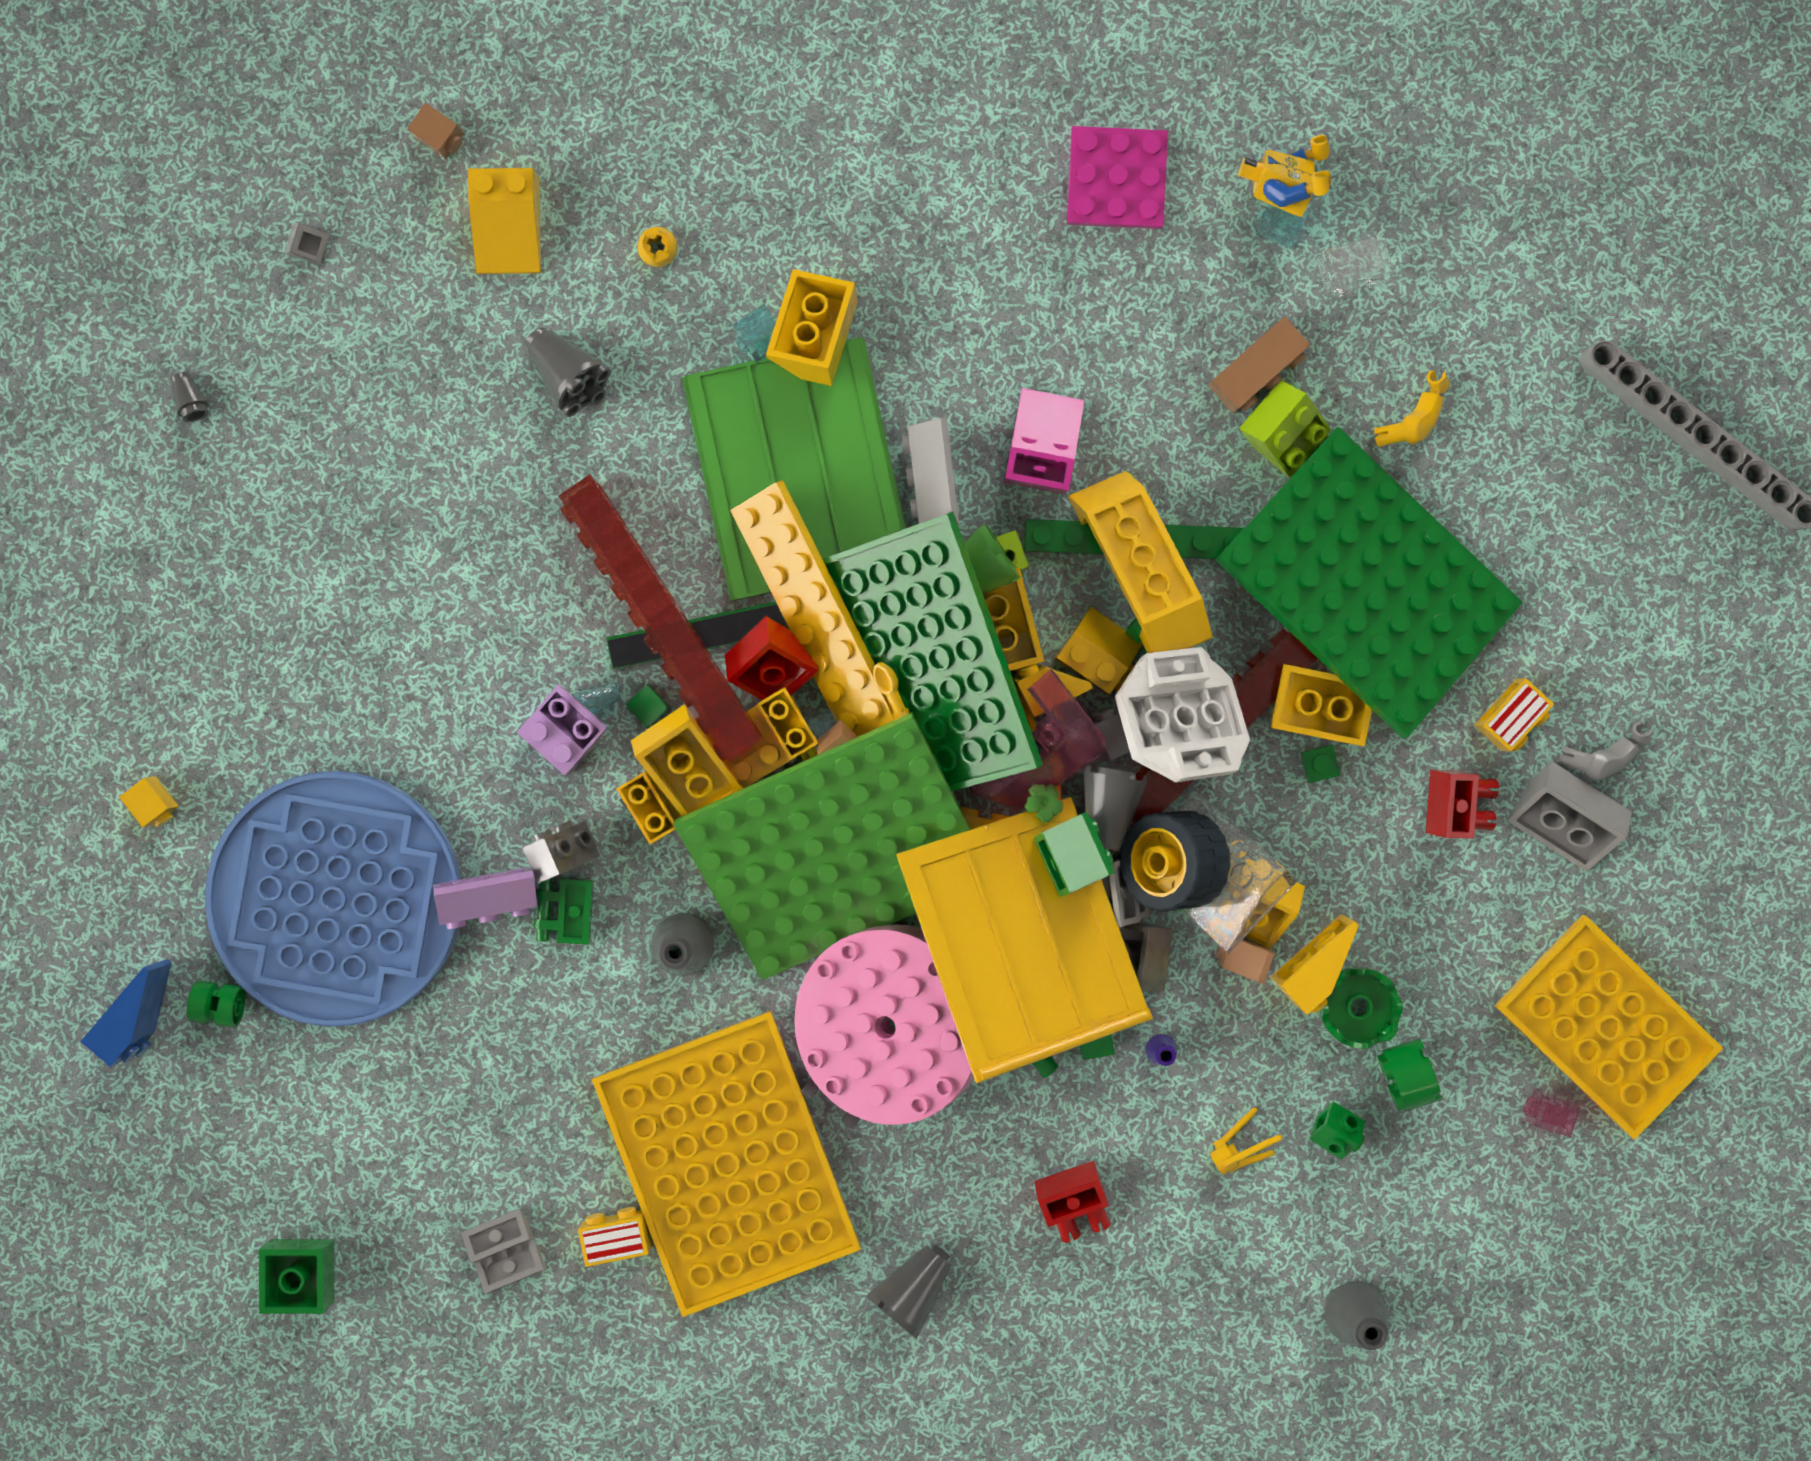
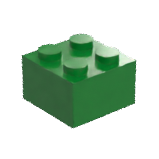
M270 1239L259 1249V1314H324L334 1303V1239Z

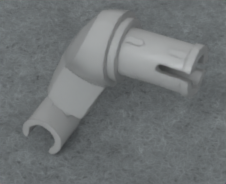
M1637 722L1633 725L1630 740L1622 737L1608 749L1597 750V752L1592 754L1563 746L1561 751L1563 754H1560L1558 765L1586 772V776H1589V779H1606L1619 773L1639 753L1637 746L1645 747L1649 745L1653 729H1650L1646 734H1640L1643 722Z

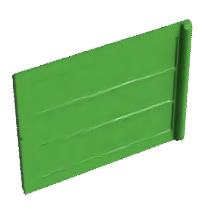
M864 337L846 340L832 386L800 379L768 358L682 377L731 602L771 593L730 510L776 482L784 481L822 559L906 529Z

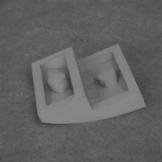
M1121 857L1113 859L1115 873L1109 875L1115 919L1118 927H1123L1141 922V919L1150 917L1149 909L1143 904L1138 903L1135 897L1128 891L1122 877Z
M517 1209L461 1233L470 1263H475L484 1294H489L547 1270L522 1209Z

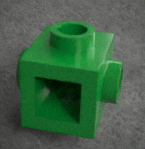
M1333 1101L1317 1115L1309 1140L1326 1149L1329 1153L1343 1159L1350 1152H1357L1362 1146L1365 1139L1362 1133L1366 1121Z

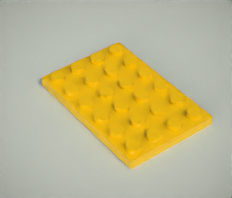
M1581 915L1494 1005L1634 1140L1723 1049L1711 1035L1585 915Z

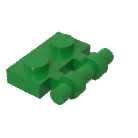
M552 878L539 883V889L535 890L536 900H538L537 918H534L533 927L537 929L536 941L548 942L549 930H557V943L585 945L591 943L594 880L561 878L559 891L551 890ZM551 901H559L558 919L550 918Z

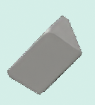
M299 222L294 223L284 254L320 265L330 234Z

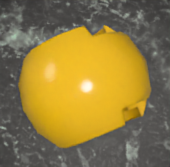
M659 226L648 228L638 239V255L649 266H666L676 257L678 250L677 239L666 228ZM661 240L665 249L663 251L658 250L654 254L650 245L652 243L657 244Z

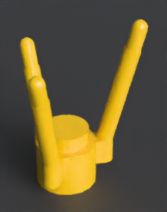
M1253 1107L1222 1138L1213 1143L1216 1149L1209 1154L1222 1175L1229 1171L1232 1173L1241 1167L1273 1156L1275 1154L1274 1150L1253 1156L1250 1155L1283 1139L1282 1135L1278 1134L1241 1152H1238L1233 1143L1227 1146L1226 1143L1257 1113V1107Z

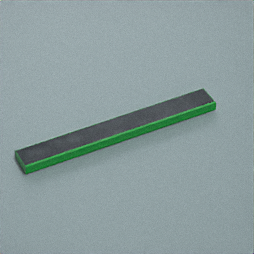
M775 601L607 637L606 641L612 668L617 669L738 643L765 616L787 629L789 627Z

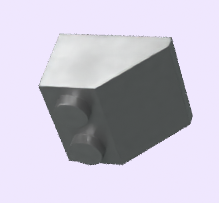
M1137 922L1119 927L1141 991H1165L1173 928L1147 922Z

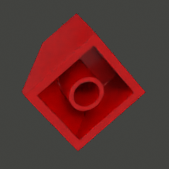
M767 616L725 654L727 681L762 701L784 687L790 696L793 695L819 671L817 664L791 630Z

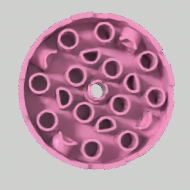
M899 924L874 926L839 940L826 949L812 964L804 977L797 996L794 1020L795 1035L806 1070L818 1088L834 1104L853 1116L873 1123L885 1125L907 1124L920 1121L937 1113L958 1098L972 1084L974 1077L921 928ZM889 1018L894 1021L896 1029L889 1026Z

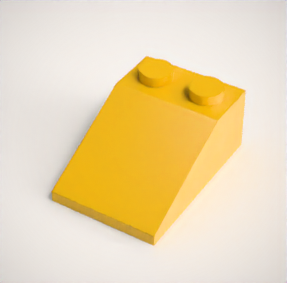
M533 168L468 169V202L476 273H541L540 177Z
M1020 567L1016 568L1020 579L1012 584L983 594L1010 671L1045 662Z
M1283 664L1270 728L1365 747L1372 709L1335 674Z
M685 704L631 740L635 758L681 816L744 789L703 727Z
M1340 914L1270 976L1289 1000L1306 1015L1311 1011L1313 1013L1320 1011L1327 1004L1328 1000L1326 998L1333 992L1359 927L1354 920Z

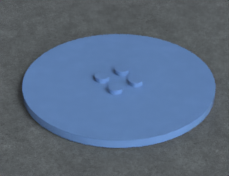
M324 771L304 774L285 780L259 794L234 817L225 829L215 848L207 874L205 908L208 928L219 958L229 974L239 986H242L244 991L264 1007L281 1016L310 1025L349 1026L361 1024L392 1013L410 1002L434 980L444 966L455 944L459 928L447 929L446 924L439 925L433 884L460 880L461 873L454 850L439 823L424 806L405 791L391 783L360 773Z

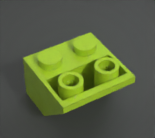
M1280 380L1239 427V430L1252 447L1290 478L1325 439L1331 428L1307 393Z

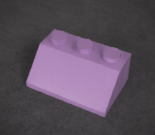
M529 867L433 884L439 925L446 924L447 929L466 926V920L479 918V923L495 921L499 919L498 914L511 912L512 917L527 915L531 913L530 908L537 907L533 870Z

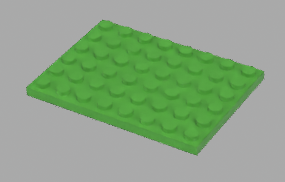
M912 713L674 820L675 829L762 980L821 955L830 946L852 934L874 926L890 925L915 914L916 911L896 854L971 830Z

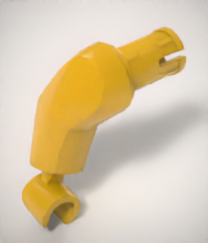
M1429 371L1427 381L1431 388L1430 393L1422 392L1415 410L1406 415L1402 422L1374 428V434H1378L1375 437L1378 447L1403 441L1414 445L1424 440L1436 426L1444 402V398L1440 394L1446 392L1450 386L1445 371L1442 378L1436 381L1435 371Z

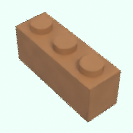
M1284 316L1215 377L1208 386L1232 413L1239 408L1245 412L1259 400L1255 394L1261 388L1265 387L1269 391L1283 378L1279 373L1287 365L1293 370L1307 357L1303 351L1310 344Z

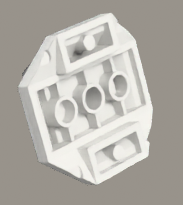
M1202 647L1146 653L1139 659L1115 695L1132 759L1174 782L1235 773L1239 770L1242 762L1241 759L1250 741L1232 678L1210 659L1211 656Z

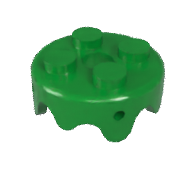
M1352 967L1342 970L1332 994L1326 998L1328 1000L1327 1004L1319 1011L1327 1031L1342 1044L1358 1049H1368L1377 1043L1393 1039L1398 1032V1023L1403 1012V1004L1394 982L1380 972L1367 967ZM1357 998H1364L1367 1002V1009L1361 1015H1354L1351 1011V1004Z

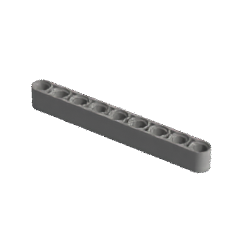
M1603 340L1583 351L1580 363L1589 375L1789 530H1801L1811 527V497L1621 348L1610 341ZM1595 351H1599L1603 354V365L1597 363V361L1595 360ZM1621 370L1629 375L1628 385L1620 379ZM1646 390H1649L1653 393V404L1648 403V401L1646 400ZM1672 409L1679 414L1678 424L1671 420L1670 413ZM1697 429L1701 430L1704 434L1703 444L1696 439ZM1722 449L1729 453L1728 463L1722 460ZM1748 468L1754 473L1753 483L1747 479L1746 472ZM1773 488L1779 492L1778 502H1775L1772 498ZM1798 508H1801L1804 512L1803 522L1797 517Z

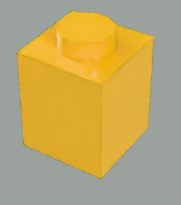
M156 776L144 777L119 796L142 828L154 825L157 828L163 826L173 818L171 812L179 807Z

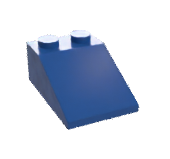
M165 959L143 967L80 1042L110 1067L122 1061L127 1063L134 1056L140 1057L151 1045V1042L148 1040L156 1030L172 963Z

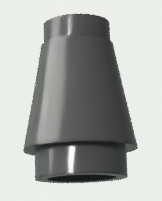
M188 372L174 374L170 380L177 414L185 422H195L205 418L209 413L207 409L209 403L190 377V374Z

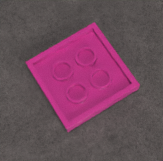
M1072 126L1067 225L1162 229L1164 225L1168 130Z

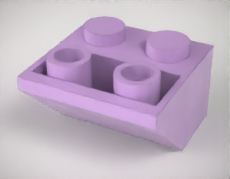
M558 684L517 733L562 774L567 775L573 772L594 749L608 727Z

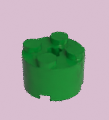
M1420 1038L1382 1050L1383 1054L1377 1055L1381 1070L1385 1074L1387 1081L1392 1080L1393 1082L1387 1086L1398 1111L1404 1109L1407 1112L1443 1100L1439 1093L1441 1090L1429 1057H1424L1422 1049L1425 1048Z

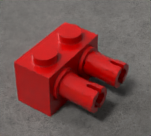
M1430 769L1425 833L1443 838L1474 839L1475 830H1494L1496 823H1491L1487 820H1497L1496 813L1493 810H1476L1477 798H1497L1499 791H1491L1490 788H1499L1498 781L1494 778L1479 779V774L1459 770Z
M1094 1160L1034 1181L1037 1200L1047 1226L1057 1225L1062 1242H1071L1069 1232L1074 1241L1081 1236L1074 1218L1087 1215L1093 1232H1101L1098 1225L1099 1222H1101L1103 1230L1110 1227L1111 1222L1104 1209L1109 1207Z

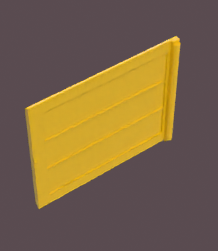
M1071 797L1060 800L1063 803V810L1058 815H1052L1050 822L1042 823L1040 819L1036 818L1037 811L1033 813L1026 811L896 854L975 1083L1153 1019L1151 1011L1145 1002L1102 880L1060 898L1033 839L1040 833L1078 816Z

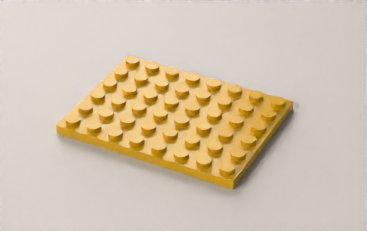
M772 1010L591 1079L682 1317L861 1250L860 1241L804 1094L801 1093V1086Z

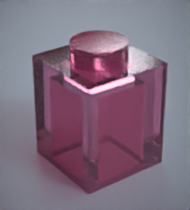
M1534 1090L1532 1097H1528L1525 1102V1120L1533 1126L1571 1138L1581 1107L1569 1100Z

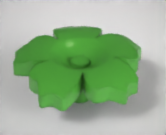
M1033 784L1028 789L1032 796L1027 798L1025 808H1027L1028 813L1037 811L1036 818L1040 819L1042 823L1050 822L1052 815H1058L1063 810L1062 801L1057 800L1060 794L1052 784L1047 785L1046 788L1043 784Z

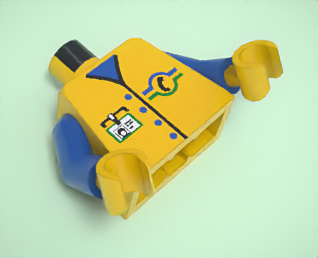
M1326 135L1314 136L1310 140L1311 149L1307 151L1301 149L1289 155L1268 149L1264 152L1260 162L1244 157L1238 171V176L1253 181V196L1256 199L1302 217L1312 195L1322 196L1330 189V172H1315L1314 161L1310 160L1313 158L1314 160L1321 161L1329 156L1330 149Z

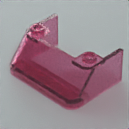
M1052 668L1027 689L1047 714L1038 722L1035 728L1036 738L1045 749V751L1039 754L1043 765L1033 770L1010 775L1006 779L999 778L970 786L969 789L976 796L1013 808L1023 809L1027 804V798L1032 796L1028 789L1033 784H1043L1045 788L1047 785L1052 784L1056 787L1095 760L1104 751L1106 742L1103 734Z

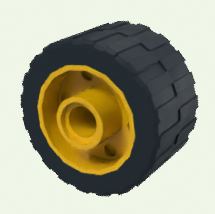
M1196 811L1147 814L1132 824L1121 846L1120 866L1122 868L1123 880L1130 894L1135 897V900L1150 910L1168 912L1208 905L1215 897L1221 894L1228 880L1231 863L1227 840L1215 822L1211 821L1208 816L1199 814Z

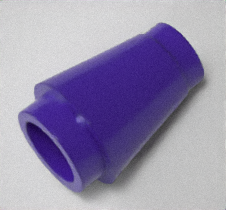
M1166 1034L1153 1036L1146 1045L1147 1057L1156 1065L1169 1066L1173 1064L1177 1055L1175 1040ZM1163 1050H1170L1166 1057H1160Z

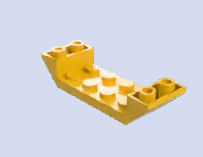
M1124 471L1069 495L1068 499L1081 524L1088 523L1142 628L1139 637L1147 653L1189 649L1212 639L1213 636L1203 598L1145 487L1131 474Z
M785 687L708 734L743 788H746L819 744ZM646 771L616 788L649 844L676 830L674 820L682 816Z

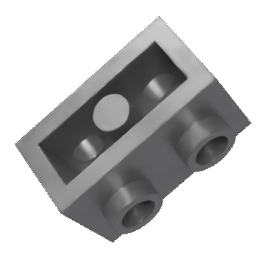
M571 820L553 827L555 834H552L550 829L532 836L534 843L522 848L537 883L600 857L586 821L574 826Z

